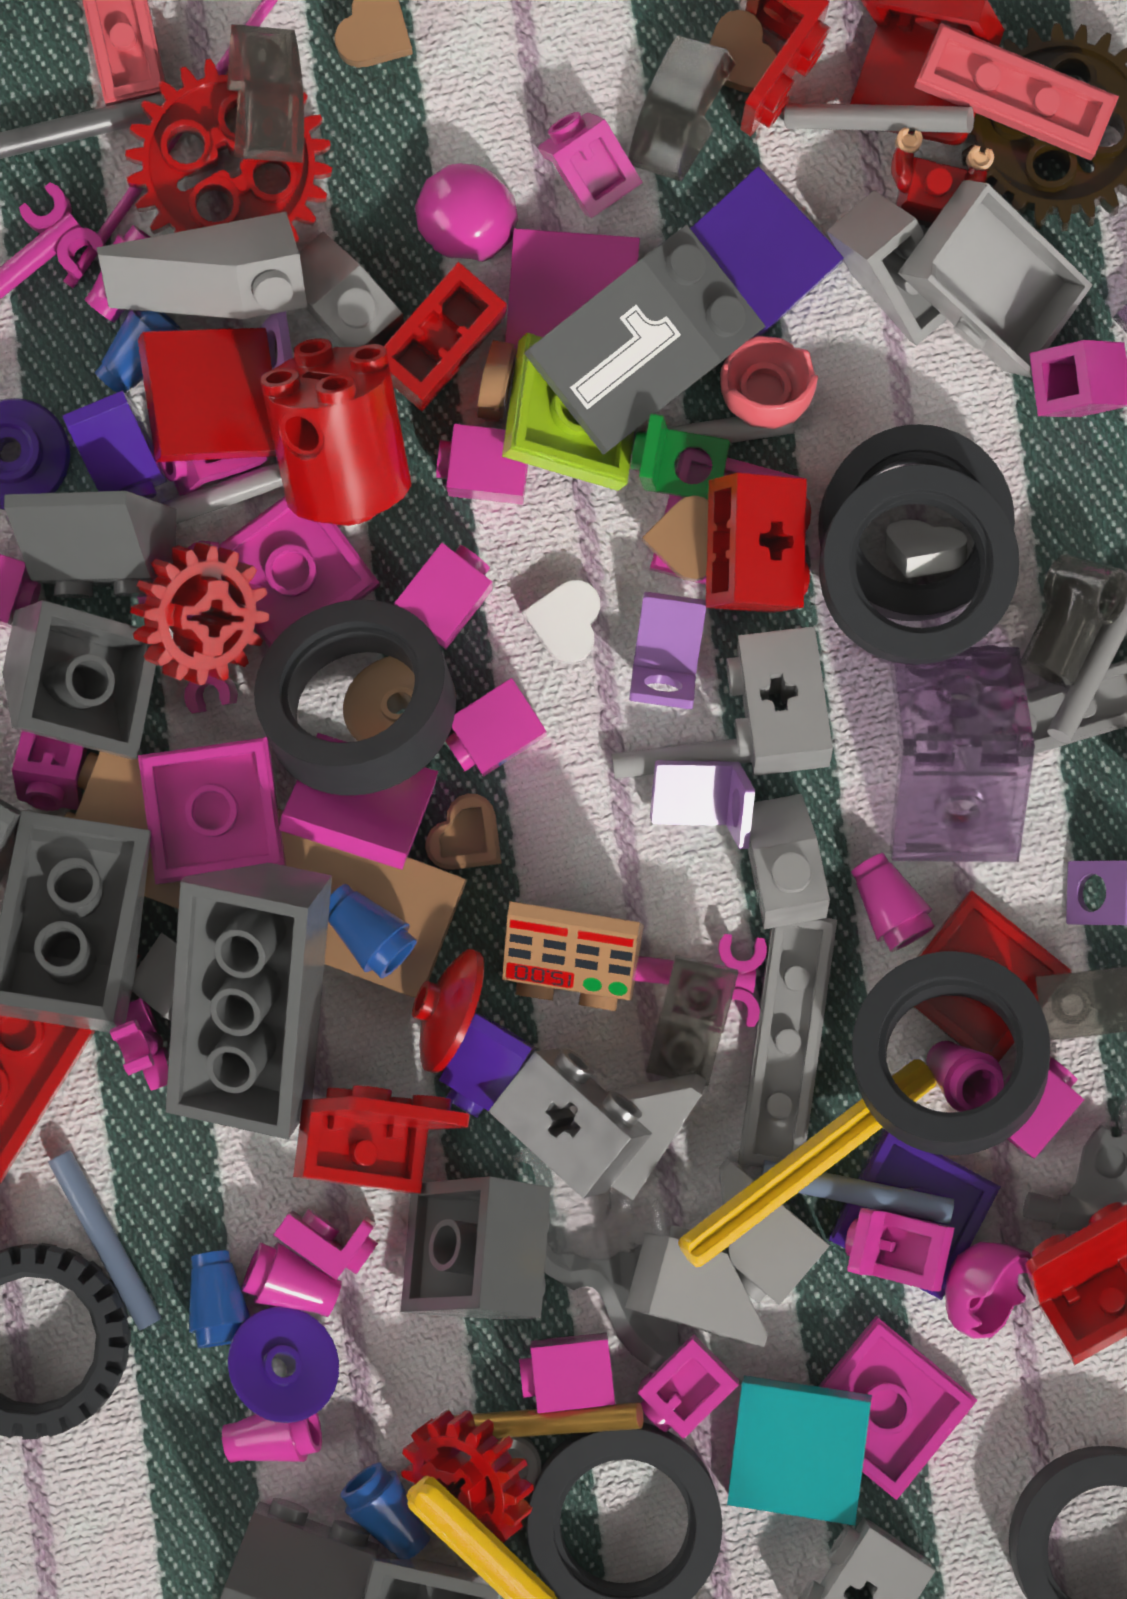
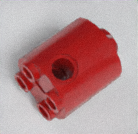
M324 338L303 341L294 347L295 357L288 359L260 378L287 506L298 517L314 522L344 526L361 524L398 503L405 497L412 486L387 351L385 347L378 344L360 347H332L331 341Z

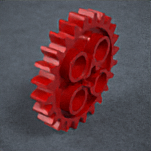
M234 57L230 62L227 75H219L213 61L206 59L204 67L205 78L196 80L192 72L184 66L180 68L183 87L178 91L164 81L159 82V90L165 101L162 106L143 100L141 103L143 112L151 120L150 125L131 124L130 133L138 140L144 142V146L125 150L127 161L143 166V170L127 177L128 186L132 188H147L148 191L135 203L137 211L147 212L156 209L158 212L150 225V231L156 234L171 227L174 233L287 212L297 244L299 237L292 224L297 220L303 224L313 226L316 222L315 215L306 206L307 201L325 203L327 199V193L314 185L313 180L328 178L332 174L331 166L315 161L316 156L330 150V140L311 139L310 135L322 124L321 115H311L302 118L300 114L308 101V95L304 92L288 100L284 96L288 77L282 75L271 86L265 84L264 64L259 63L254 68L250 77L241 76L239 60ZM240 106L254 109L262 121L259 129L248 136H239L231 132L226 126L225 118L232 109ZM189 133L200 138L205 147L202 156L189 164L179 163L174 160L168 153V147L172 139L177 135ZM276 136L281 141L280 145L276 148L262 151L243 159L240 162V175L231 178L226 170H220L186 191H181L177 187L179 181L215 168L219 164L218 152L227 149L232 157H238L270 137ZM272 163L283 167L290 178L287 188L277 194H267L259 190L254 183L253 176L262 165ZM213 190L221 191L228 195L233 203V210L230 215L218 222L204 219L196 208L200 197L206 192Z

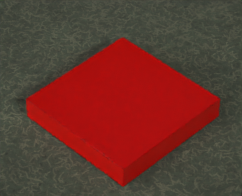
M266 328L143 332L140 335L138 346L155 462L277 456L260 380L262 375L272 370Z
M972 890L968 891L917 955L918 957L936 952L957 951L993 960L1017 975L1034 994L1041 1008L1072 971ZM939 996L923 1001L913 1007L957 1044L989 1054L998 1063L1014 1044L1012 1034L1002 1018L991 1008L974 999L963 996Z

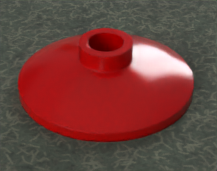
M467 949L462 952L446 968L436 984L425 981L414 1000L412 1016L422 1020L419 1040L421 1065L425 1071L430 1073H439L449 1064L459 1049L473 1019L484 977V959L482 954L476 950Z

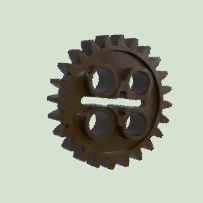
M1054 23L1050 41L1042 42L1038 33L1032 27L1028 29L1026 48L1021 50L1010 39H1006L1003 43V49L1061 73L1079 76L1086 83L1119 96L1108 126L1115 128L1120 133L1122 139L1110 147L1098 146L1092 160L1084 158L1094 167V170L1091 173L1084 172L1078 164L1076 154L1016 129L1008 128L1004 124L977 113L974 118L973 129L964 142L973 145L966 148L961 154L962 165L967 166L966 157L972 147L975 145L981 146L979 152L983 153L986 148L992 149L994 160L987 171L986 183H992L994 185L993 189L1001 197L1012 201L1011 206L1021 216L1026 209L1034 211L1035 229L1038 230L1044 225L1048 214L1057 215L1061 231L1068 230L1071 214L1079 213L1086 225L1091 227L1094 225L1095 207L1101 205L1106 212L1115 216L1118 214L1119 201L1116 194L1119 192L1127 197V48L1121 50L1115 56L1111 54L1109 49L1112 34L1108 32L1095 45L1087 43V26L1082 24L1076 31L1073 40L1065 39L1060 23ZM1055 159L1067 168L1068 173L1057 181H1046L1035 173L1034 167L1043 160Z

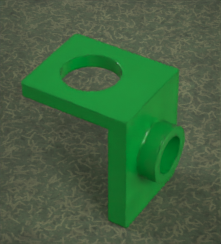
M651 413L647 433L638 431L636 434L631 469L640 471L639 478L645 491L680 497L699 496L708 500L709 480L724 476L730 441L724 438L667 429L664 415ZM690 448H698L705 451L712 461L710 475L698 484L685 483L675 473L677 457L684 450Z

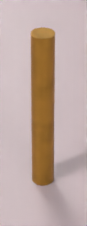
M639 1402L537 1413V1409L472 1414L475 1426H479L487 1419L494 1422L493 1436L495 1438L642 1429L643 1409Z

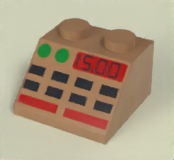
M510 901L507 915L502 980L517 982L515 995L553 1001L556 988L580 992L578 1005L616 1011L618 999L630 1001L633 997L644 925L635 921Z

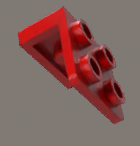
M747 0L745 11L755 15L764 29L785 42L745 103L740 130L749 136L753 135L760 123L769 129L773 126L790 99L788 92L795 81L792 79L794 74L798 72L806 77L818 61L826 47V44L823 42L831 27L824 23L830 1Z
M861 0L877 24L850 104L958 106L919 90L914 86L941 23L999 47L1005 29L988 0ZM887 131L897 134L899 133V131ZM908 131V134L913 135L914 132ZM921 132L925 140L953 146L964 143L969 133Z
M360 1085L353 1086V1089L327 1088L326 1098L305 1099L302 1101L293 1177L419 1194L422 1189L428 1130L468 1128L470 1114L450 1111L452 1100L444 1097L413 1095L412 1099L392 1097V1090Z
M1114 1202L1101 1208L1089 1219L1090 1225L1069 1237L1065 1234H1057L1044 1240L1032 1251L1033 1257L1025 1264L1035 1301L1074 1366L1127 1336V1204L1123 1205L1122 1202Z

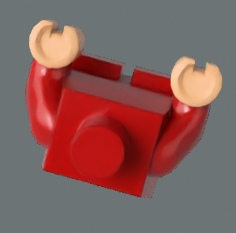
M904 127L899 131L895 139L896 149L891 162V174L899 189L895 205L915 217L919 225L930 228L963 180L986 183L987 171L993 163L994 153L989 148H986L984 153L979 152L981 146L975 145L970 149L966 157L967 170L914 157V153L919 150L922 144L923 136L917 130H915L913 135L908 134L909 128Z

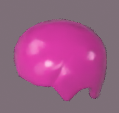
M451 164L438 171L425 181L415 205L419 232L426 242L432 245L435 251L451 259H473L480 262L492 259L511 242L514 228H516L518 222L514 195L492 171L475 164Z
M979 1242L968 1247L956 1257L946 1280L945 1307L948 1319L960 1333L972 1339L992 1338L1005 1326L1013 1307L1026 1300V1295L1018 1285L1019 1274L1027 1273L1025 1264L1032 1258L1030 1252L1004 1243Z

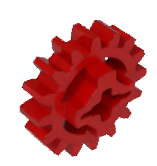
M196 542L193 550L177 545L172 547V564L158 559L151 562L153 570L157 575L153 583L139 580L137 583V587L147 597L145 604L131 606L130 613L143 617L145 625L133 632V637L137 641L152 644L143 657L147 662L163 666L162 674L180 681L184 678L198 685H205L208 676L225 681L229 678L227 665L229 662L244 668L249 664L247 656L243 651L247 644L253 646L262 645V638L254 633L253 630L255 623H263L269 620L268 613L256 609V602L267 595V590L265 587L249 584L257 569L253 565L238 562L239 553L222 547L217 549L216 546L203 542ZM209 609H214L213 612H205ZM188 615H195L191 619L187 618ZM169 628L173 632V639L171 637Z
M446 1410L435 1419L431 1418L411 1434L414 1441L403 1448L402 1454L411 1464L401 1471V1476L410 1482H414L415 1485L425 1476L434 1477L504 1543L523 1527L521 1521L532 1511V1507L524 1498L534 1490L533 1484L521 1479L519 1476V1471L528 1464L525 1459L512 1458L508 1450L513 1443L510 1436L504 1437L500 1441L493 1436L494 1422L490 1419H487L479 1426H475L471 1411L465 1410L457 1417H454L450 1410Z

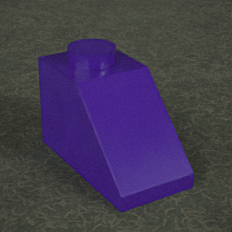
M123 390L62 415L98 492L128 491L151 500L157 495L155 487L168 482L160 463L155 462L153 444L141 415Z
M475 1014L459 1049L439 1081L451 1088L445 1098L451 1099L453 1104L478 1118L483 1109L490 1110L538 1048L483 1014Z

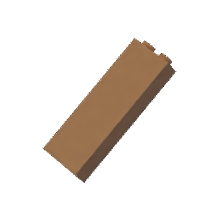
M101 751L99 754L90 752L78 778V788L85 790L77 813L67 812L64 817L148 830L138 759L131 760ZM278 808L279 818L281 822V817L284 810ZM281 831L286 866L332 875L331 894L341 885L348 884L354 891H358L410 924L408 932L417 940L414 949L403 963L387 977L380 978L373 970L364 972L328 922L325 964L416 998L422 984L430 980L467 880L407 857L403 870ZM150 848L144 896L179 909L181 881L155 884Z

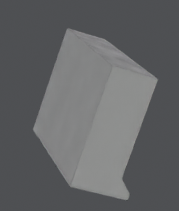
M963 180L898 272L902 278L954 325V330L970 345L984 352L1003 371L1033 378L1029 353L1049 348L1093 285L988 183Z

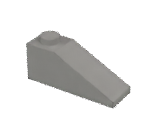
M287 212L97 247L109 308L248 319L307 307L300 254Z

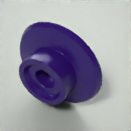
M10 398L0 400V509L5 510V495L55 493L64 481L69 468L70 445L62 424L48 409L26 399ZM10 442L20 443L21 453L19 457L12 462H4L1 458L3 447Z
M272 1307L255 1313L236 1331L229 1348L228 1371L237 1396L252 1412L270 1421L292 1423L313 1416L328 1403L335 1391L339 1378V1358L332 1337L318 1320L301 1310ZM273 1358H278L285 1364L287 1370L285 1377H280L273 1371Z

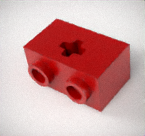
M459 261L384 345L387 351L393 387L422 412L503 321L506 315L507 303Z
M737 472L709 480L706 608L770 613L804 608V595L808 590L810 582V571L805 561V534L811 521V504L806 497L807 479Z

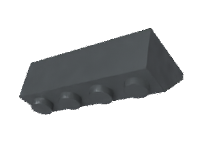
M263 863L189 875L181 880L166 1113L289 1140L300 1123L302 1101L313 1099L332 875L274 863Z

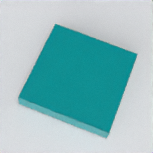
M744 1375L741 1386L727 1505L855 1525L872 1395Z

